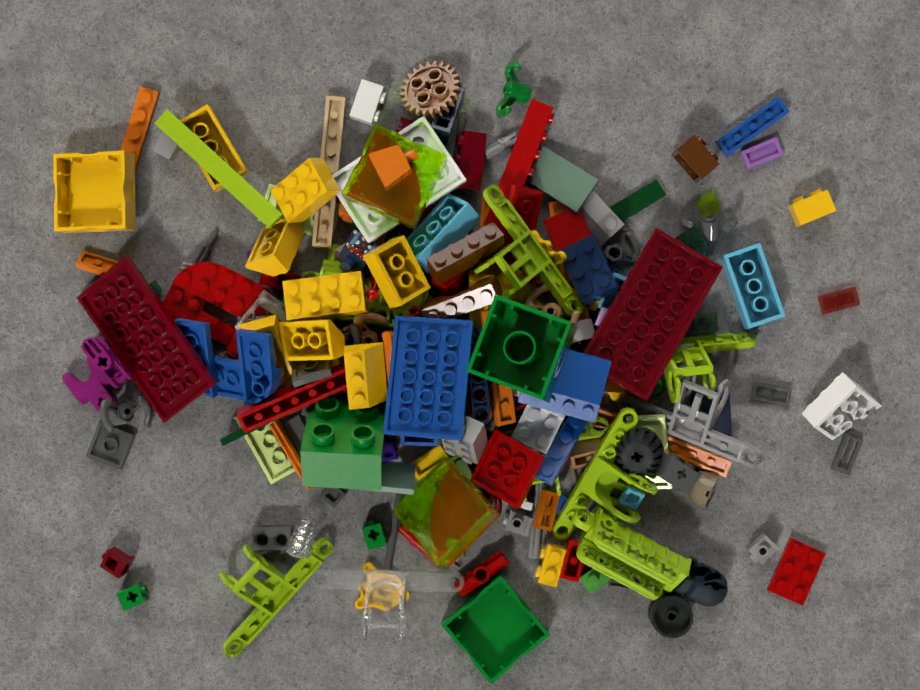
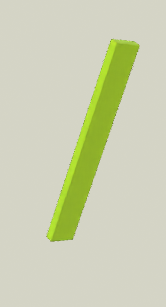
M168 109L154 123L269 229L283 215Z

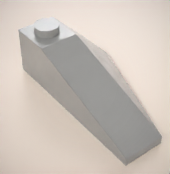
M592 191L580 211L590 234H594L598 238L602 247L625 224Z

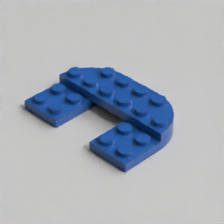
M183 318L174 320L217 381V384L205 392L204 395L211 398L219 395L243 400L246 405H253L263 401L277 390L281 381V368H276L273 334L247 329L237 330L238 361L213 356L210 323Z

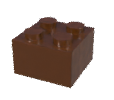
M694 134L671 155L691 179L698 183L719 165V159L713 151L709 152L707 150L704 140L699 136L696 137Z

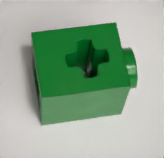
M376 519L365 522L366 526L362 527L368 551L386 546L388 542L382 522H377ZM372 529H374L375 532H379L377 538H374V536L369 535L372 532Z
M142 582L116 593L123 611L144 603L149 599L148 588L146 585H142ZM137 593L138 596L132 598L131 594Z

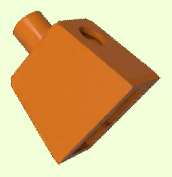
M399 145L368 154L386 191L412 173L409 163L419 159L414 148L403 153Z

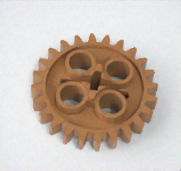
M434 61L433 65H430L427 62L425 67L419 64V70L413 68V74L407 73L409 79L403 80L405 85L400 86L402 90L400 96L406 110L410 111L412 115L416 114L418 118L423 115L426 119L429 115H432L434 119L436 113L442 116L443 110L449 112L448 106H455L453 100H459L457 94L462 93L460 87H462L461 79L456 70L451 68L450 64L445 66L444 62H441L438 65Z

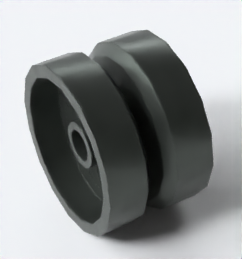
M663 592L658 599L651 600L648 607V618L653 628L660 635L667 638H678L685 635L691 629L693 611L690 604L680 594ZM669 613H674V614H671L672 617L668 618V614H669Z

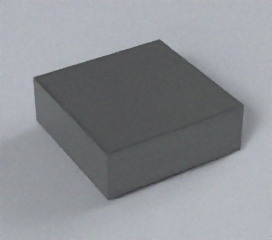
M326 488L320 497L335 508L347 493L341 488Z

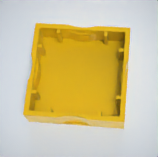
M123 150L104 151L94 154H53L55 232L83 233L136 230L135 153Z

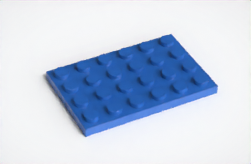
M395 316L383 429L384 435L463 441L470 374L466 370L472 353L473 320Z

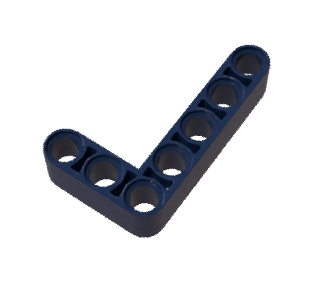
M474 327V332L481 333L482 330L480 328ZM477 341L472 342L471 357L474 352ZM470 373L469 382L473 419L488 424L492 419L489 380L483 378L480 381H476L474 374ZM484 390L486 393L485 398L481 401L477 400L476 393ZM480 410L487 411V418L485 420L478 419L477 415Z

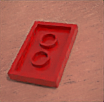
M789 537L767 590L803 606L826 553Z

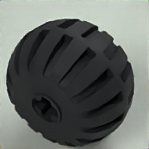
M642 427L630 429L628 433L625 432V435L621 436L622 442H617L618 448L615 447L616 460L623 470H627L628 473H635L636 475H646L654 471L663 459L664 449L661 439H659L655 432Z

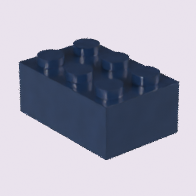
M594 234L559 250L563 251L567 256V260L563 263L581 302L585 306L619 291L620 285L598 238Z

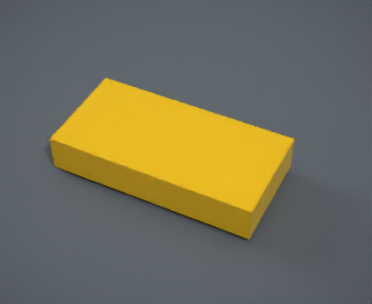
M439 444V446H434L410 463L416 464L415 477L419 481L448 462L450 458L442 445Z

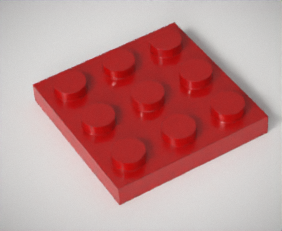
M494 429L470 481L516 509H520L546 456L499 429Z

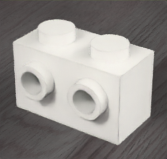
M362 79L349 115L350 118L373 126L374 121L377 122L380 116L379 105L380 103L383 104L387 93L384 92V86Z

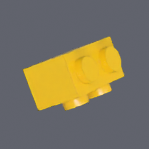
M820 188L810 192L811 196L806 199L800 196L792 200L793 204L789 205L788 208L796 227L836 211L828 189L822 192Z
M546 542L545 547L541 548L539 558H542L541 565H537L535 571L538 583L557 587L566 553L565 547Z

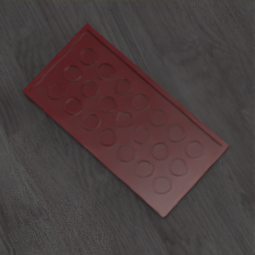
M656 227L583 353L610 360L611 366L607 379L647 401L723 267Z
M129 255L119 260L77 297L119 360L129 369L133 375V380L163 423L169 421L217 384L213 375Z

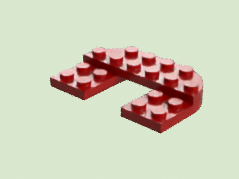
M200 262L186 267L174 278L163 301V305L174 320L183 318L196 321L207 301L242 318L259 298L263 290L273 297L275 296L262 284L222 264ZM260 305L255 309V316L266 315V310ZM235 331L225 352L239 359Z

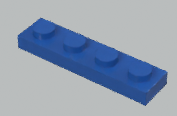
M778 96L715 143L725 157H728L790 111Z
M568 416L548 450L535 477L536 479L550 486L554 484L589 421Z

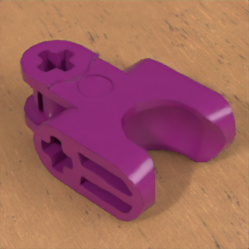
M89 337L83 341L82 351L93 365L102 371L108 382L116 390H119L121 388L120 385L127 379H133L129 369L123 365L104 338Z
M88 357L86 358V363L90 367L91 374L87 381H79L73 373L66 372L62 375V380L82 405L90 401L95 409L100 411L103 399L109 398L117 404L116 397L108 388L111 384L102 371L98 370Z

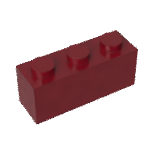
M462 131L457 135L456 146H458V150L454 156V162L466 178V182L454 190L481 191L486 133Z

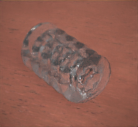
M301 515L297 519L298 522H296L293 535L290 538L291 542H289L286 552L296 558H309L311 555L309 552L313 549L311 545L315 543L313 538L317 537V531H319L320 527L316 524V520L313 517Z

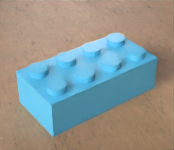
M448 193L406 239L422 271L430 275L426 258L430 257L433 253L445 249L448 245L463 239L481 219L468 202Z
M760 243L720 257L744 329H750L785 317Z

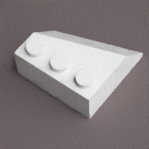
M842 372L801 414L814 428L831 440H834L852 427V421L859 418L863 420L868 416L866 413L873 407L877 410L882 405L859 384Z

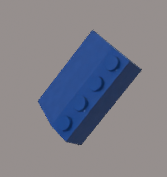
M569 350L550 402H545L519 392L518 402L595 423L611 361Z

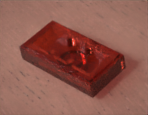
M855 286L817 296L822 315L860 305Z

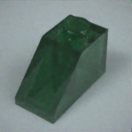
M697 224L675 237L678 241L707 257V239Z

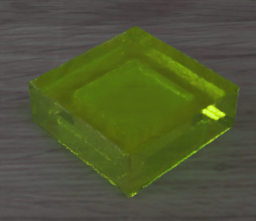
M712 192L695 201L703 217L709 216L721 208Z

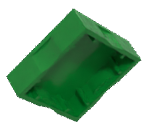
M498 573L441 621V626L456 644L469 655L473 664L490 684L507 672L519 658L531 652L550 636L549 630L501 573Z

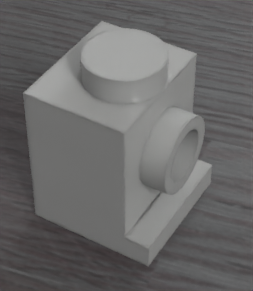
M510 510L509 514L505 513L502 524L505 525V530L527 537L533 518L532 516ZM515 520H519L521 522L518 527L513 525V522Z
M763 533L746 548L749 552L747 556L755 564L757 562L763 564L779 550ZM761 548H765V552L763 554L759 553V550Z

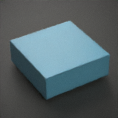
M627 485L618 502L633 510H637L645 493Z

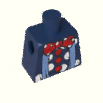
M354 228L337 258L341 263V270L345 273L351 270L363 273L369 269L363 255L379 246L374 242L368 244L363 235Z

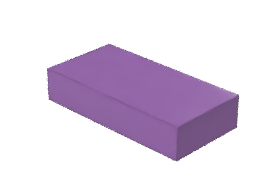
M777 137L740 152L747 170L784 155Z

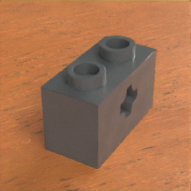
M664 453L661 464L652 473L689 495L700 477V474L694 471L696 467L688 462L681 463L682 458L674 453L671 455Z

